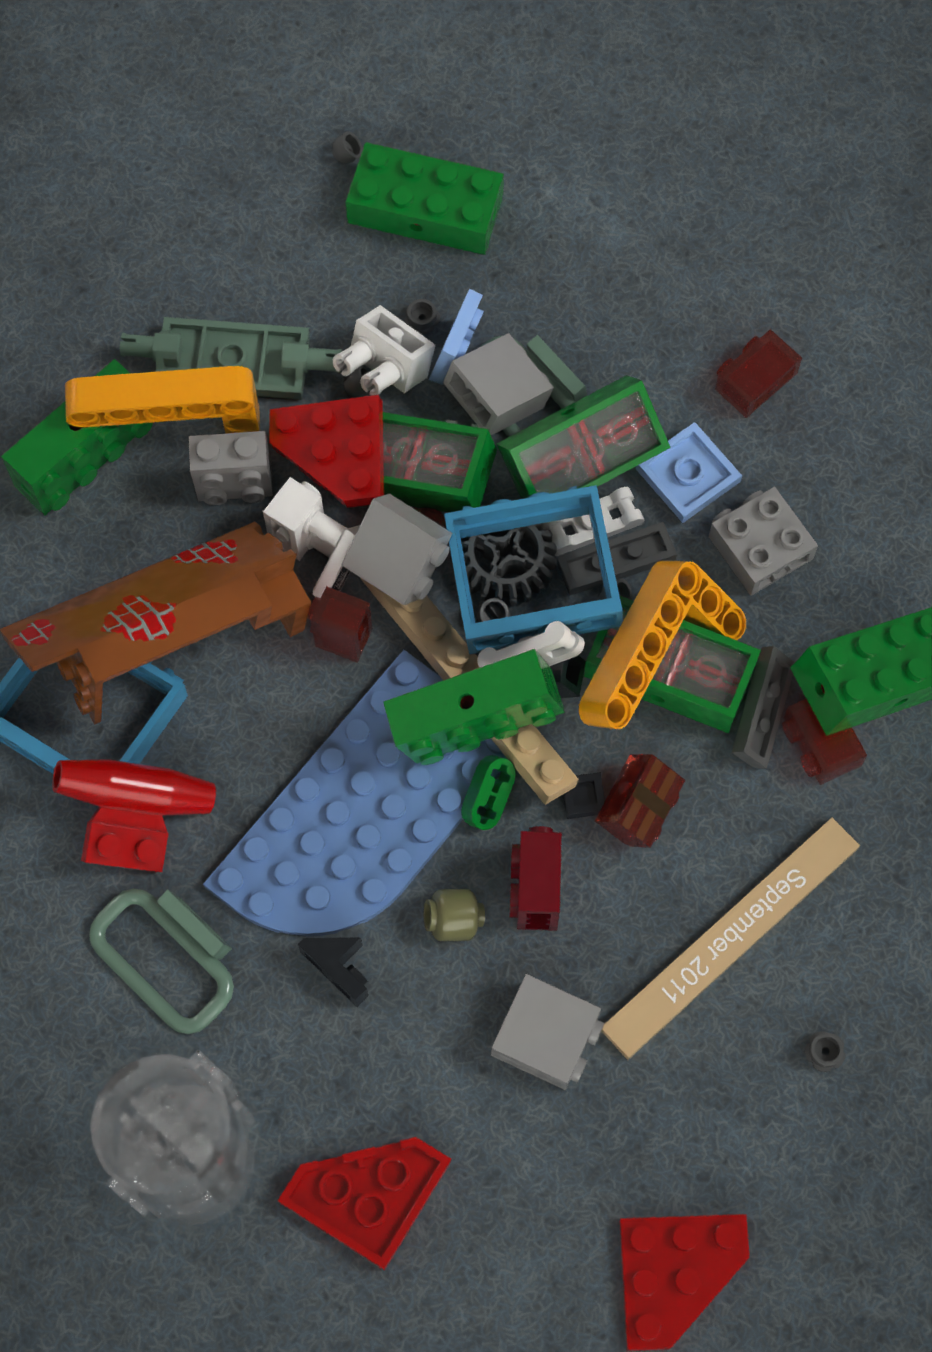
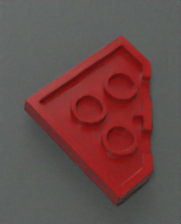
M379 394L270 409L269 443L273 449L294 463L300 471L320 487L323 486L333 494L344 506L348 508L370 505L374 498L384 496L383 401Z
M413 1137L381 1147H371L342 1154L339 1157L322 1161L316 1160L300 1164L279 1197L278 1202L385 1271L452 1162V1159L421 1139Z
M747 1214L620 1218L627 1351L670 1350L750 1258Z

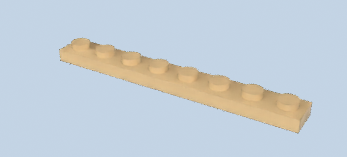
M360 578L443 680L480 668L477 663L478 657L476 654H469L467 643L427 595L422 600L419 599L402 605ZM533 724L519 728L518 733L506 739L491 738L545 805L576 787L579 780Z

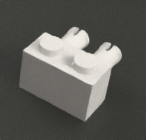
M380 305L356 320L351 346L333 357V365L338 372L342 370L343 376L350 375L362 365L369 367L372 371L366 373L360 379L361 387L366 393L370 391L369 395H378L390 385L405 393L428 377L436 345Z
M289 477L263 511L267 533L272 534L282 542V550H293L297 554L296 559L299 561L307 550L312 548L330 558L343 531L348 529L324 514L321 494L313 485L305 481L299 483Z

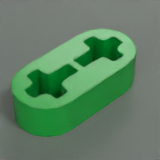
M496 755L485 756L480 760L462 804L461 813L465 823L480 830H489L497 825L515 782L516 771L511 761ZM493 769L500 772L498 779L491 776ZM479 806L486 808L484 816L477 813Z

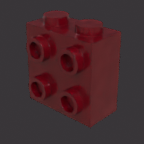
M535 826L529 828V831H521L520 844H512L511 879H518V883H511L509 918H517V929L557 931L562 832H553V829L550 827Z

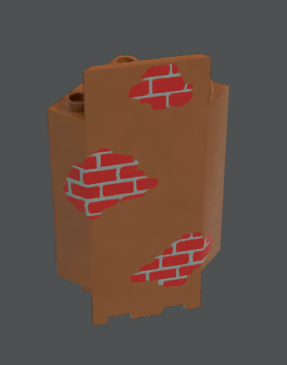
M254 521L0 629L4 640L31 672L57 662L63 679L66 682L72 680L77 690L73 695L81 714H89L95 725L102 720L103 682L248 619L254 630L280 619L287 633L292 637L304 631L311 601L293 570L297 554L291 549L283 552L282 542L270 533L264 535L261 526Z

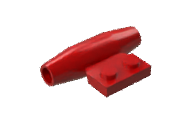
M110 759L59 760L55 766L52 780V788L55 793L99 806L91 819L87 821L81 857L82 862L155 872L163 871L169 835L163 816L210 814L216 799V787L212 782L170 768Z

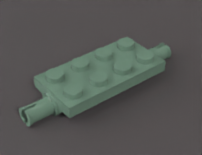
M164 317L162 330L159 333L156 332L154 336L121 334V340H123L120 341L121 357L153 358V361L156 362V372L225 366L247 367L253 373L256 393L259 397L302 400L305 373H308L309 370L341 373V371L338 372L334 368L333 357L343 350L310 348V331L307 327Z

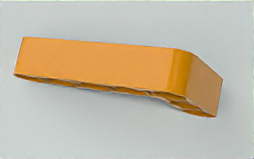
M243 366L79 377L68 380L65 383L66 422L74 427L87 428L222 417L225 434L261 431L259 404L253 373L249 368Z
M659 561L654 564L580 700L579 715L584 724L594 727L622 729L629 723L683 620L734 640H738L743 636L746 629L744 612L696 563L690 561Z

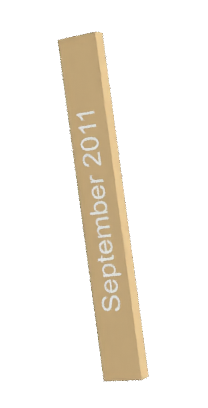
M833 818L828 820L608 1020L601 1032L629 1060L856 852L860 845Z

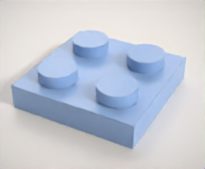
M471 289L468 290L430 375V381L443 385L452 361L465 355L472 335L484 312L477 308L483 296L482 294Z
M695 422L668 440L671 448L636 466L638 473L682 523L736 486L742 479L740 472Z

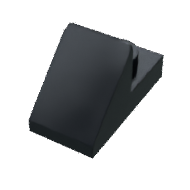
M303 938L298 943L300 953L356 1007L368 997L367 988L364 986L368 981L364 975L351 964L347 968L343 966L363 946L361 938Z

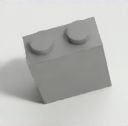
M509 333L453 360L443 381L444 385L479 428L488 429L490 435L542 410L554 388L547 376L537 368L527 356L524 348L518 345Z
M265 431L189 436L190 473L198 501H204L209 505H221L226 503L227 499L242 498L245 502L256 503L264 500L265 497L273 496L272 466Z
M776 487L764 493L761 490L756 491L746 498L743 505L733 511L726 509L720 512L712 520L708 536L750 596L813 560L818 548L815 540Z
M387 494L372 500L343 560L342 566L402 605H406L416 600L424 599L431 590L433 580L430 578L435 568L439 567L446 559L450 550L447 544L453 533L393 495Z
M526 974L491 1048V1056L566 1090L570 1080L576 1083L579 1082L588 1061L581 1057L587 1043L595 1046L603 1029L604 1023L598 1020L601 1008Z

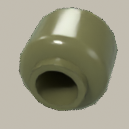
M469 889L436 890L431 899H427L424 904L423 920L425 930L431 931L437 941L472 940L478 927L484 926V905L477 902L475 894Z

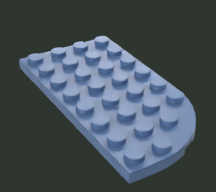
M403 650L203 883V886L246 920L277 933L305 935L306 937L324 936L365 923L383 912L404 892L463 820L461 813L462 804L480 760L489 755L506 757L491 738L481 741V746L468 752H458V750L443 754L444 758L441 761L429 765L414 762L395 746L383 702L443 681L438 674ZM493 769L491 776L497 779L500 772Z

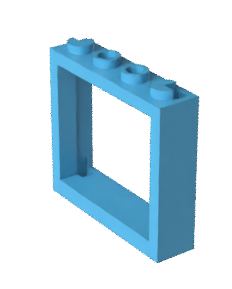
M576 485L562 492L551 494L538 492L525 499L514 501L501 499L487 506L476 508L463 506V510L444 513L446 528L453 533L449 540L465 637L470 655L480 653L488 647L495 650L503 649L518 643L521 638L544 633L546 627L553 621L562 622L570 628V631H574L578 635L621 626L623 611L597 485L578 489ZM589 515L606 599L476 623L461 538Z
M19 657L0 682V742L53 774L59 760L70 759L4 719L6 713L38 671L31 672ZM151 661L128 672L166 696L120 761L140 764L187 698L188 694L183 683L184 680L176 676L172 669L166 667L162 671L152 665Z

